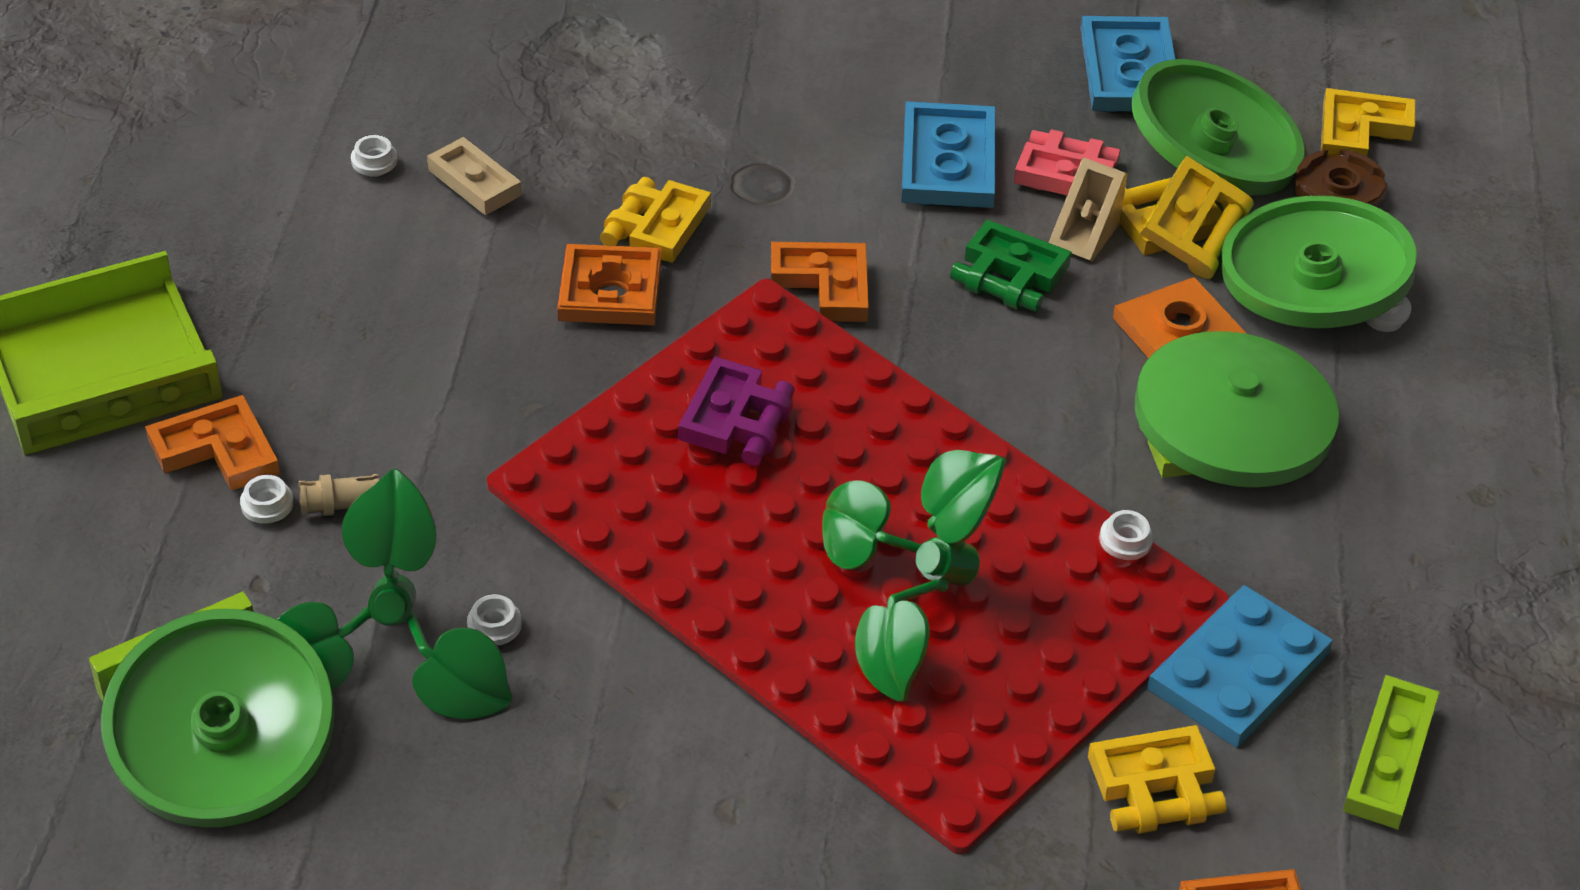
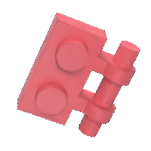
M1053 129L1049 133L1032 130L1029 142H1026L1015 168L1014 183L1032 187L1036 190L1068 195L1083 157L1114 168V166L1117 167L1121 149L1104 146V141L1090 138L1089 142L1068 138L1065 137V132Z

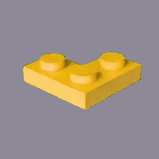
M1326 88L1323 100L1321 150H1328L1327 155H1339L1340 150H1350L1367 156L1369 135L1384 139L1412 140L1415 128V99Z

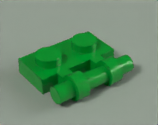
M986 220L966 245L965 261L974 265L971 267L956 262L952 267L950 279L964 284L965 290L974 294L981 295L985 292L1003 299L1005 306L1015 310L1024 307L1038 312L1042 306L1044 295L1030 289L1035 287L1050 293L1070 266L1072 251ZM996 272L1012 278L1010 282L992 274Z

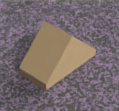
M1083 157L1048 243L1072 251V254L1093 261L1120 225L1127 173Z

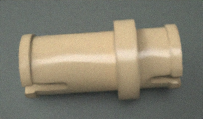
M327 474L319 475L318 481H299L301 513L307 514V512L322 511L323 516L334 515V510L349 509L362 493L379 481L378 474L331 479V475Z

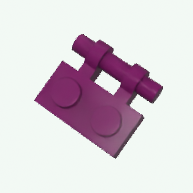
M714 357L678 425V440L723 454H727L733 440L745 444L741 455L743 461L749 465L757 466L764 455L772 452L778 439L776 433L778 425L788 419L793 408L791 399L795 393V388L787 381L777 382L774 390L761 386L762 370ZM749 409L761 413L758 421L745 417Z

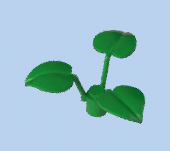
M953 450L941 454L935 459L925 475L921 490V501L924 509L932 515L928 520L927 526L938 537L931 538L922 544L881 531L889 519L891 503L883 490L872 483L849 481L841 484L831 493L826 502L822 521L823 543L828 557L835 565L848 570H856L866 566L873 559L877 543L880 541L916 553L918 569L924 577L931 580L930 582L890 595L887 607L877 605L869 607L863 613L857 627L855 651L862 672L875 688L894 700L908 701L911 684L926 656L930 636L929 623L925 613L917 604L907 600L933 591L946 592L948 584L965 586L975 579L980 566L979 554L975 547L965 543V540L973 535L980 526L993 501L1007 461L1004 457L965 450Z
M391 469L353 502L342 524L344 545L355 561L371 568L384 565L383 572L385 576L376 583L369 597L368 606L363 608L356 617L338 628V620L333 609L321 602L300 603L283 612L276 620L295 630L315 650L326 670L331 690L337 688L346 680L354 663L353 649L343 637L353 633L371 618L385 626H396L405 621L409 625L419 652L427 658L416 668L412 677L413 688L422 703L432 711L450 718L474 719L494 714L506 708L513 698L508 683L505 661L498 646L489 636L473 628H454L443 633L437 639L434 650L431 649L419 625V616L412 611L416 601L415 586L407 577L400 575L394 570V567L404 571H416L423 568L432 557L437 535L431 510L419 489L400 470Z

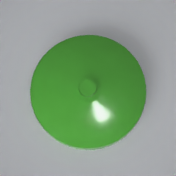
M1166 60L1151 66L1144 73L1134 90L1131 104L1138 128L1150 145L1176 168L1188 156L1248 195H1267L1286 187L1294 178L1297 167L1304 159V143L1301 133L1286 110L1263 89L1230 70L1197 60Z
M1301 196L1264 205L1240 219L1231 228L1223 243L1222 275L1226 287L1232 296L1244 307L1266 319L1306 328L1343 327L1378 317L1402 301L1411 289L1415 279L1417 253L1414 240L1405 226L1380 208L1343 197Z
M1201 332L1183 336L1165 344L1146 361L1139 375L1135 393V413L1139 426L1146 438L1160 454L1193 475L1230 486L1269 487L1285 484L1305 476L1319 466L1328 455L1339 421V409L1333 390L1323 375L1311 363L1278 343L1238 332Z
M212 609L188 614L172 620L151 632L133 647L116 669L108 685L102 706L101 731L105 752L117 778L126 791L139 804L152 813L179 824L206 828L226 827L249 822L271 813L291 800L307 785L322 764L328 751L334 728L335 708L329 679L322 661L315 650L300 634L286 624L257 612L240 609Z

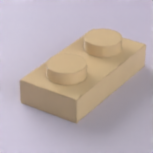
M464 137L427 156L428 170L485 216L522 196L521 181Z

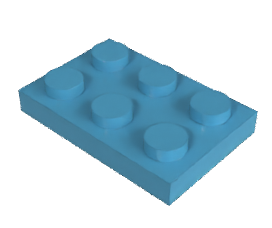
M1082 16L1080 31L1092 111H1132V96L1144 73L1151 66L1159 62L1175 59L1168 17Z
M906 101L901 203L993 208L995 197V106Z
M1243 585L1150 675L1147 690L1232 746L1238 748L1329 655L1333 640Z

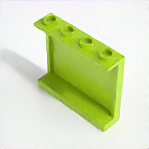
M166 250L0 295V391L24 456L223 398L217 362L211 349L205 351L173 281Z

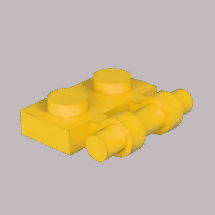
M642 177L637 184L630 185L623 194L621 207L613 210L604 221V230L600 235V240L604 245L616 246L619 240L626 239L629 236L630 247L661 248L662 260L673 263L710 209L711 192L668 180L660 191L656 189V184L651 178Z
M1197 725L1090 743L1088 759L1104 801L1126 798L1129 807L1112 809L1110 811V820L1115 832L1135 829L1138 834L1157 830L1159 824L1183 820L1186 825L1205 822L1207 816L1226 813L1227 806L1223 792L1216 791L1202 794L1199 786L1213 782L1215 767ZM1175 789L1178 796L1175 799L1153 802L1150 793Z

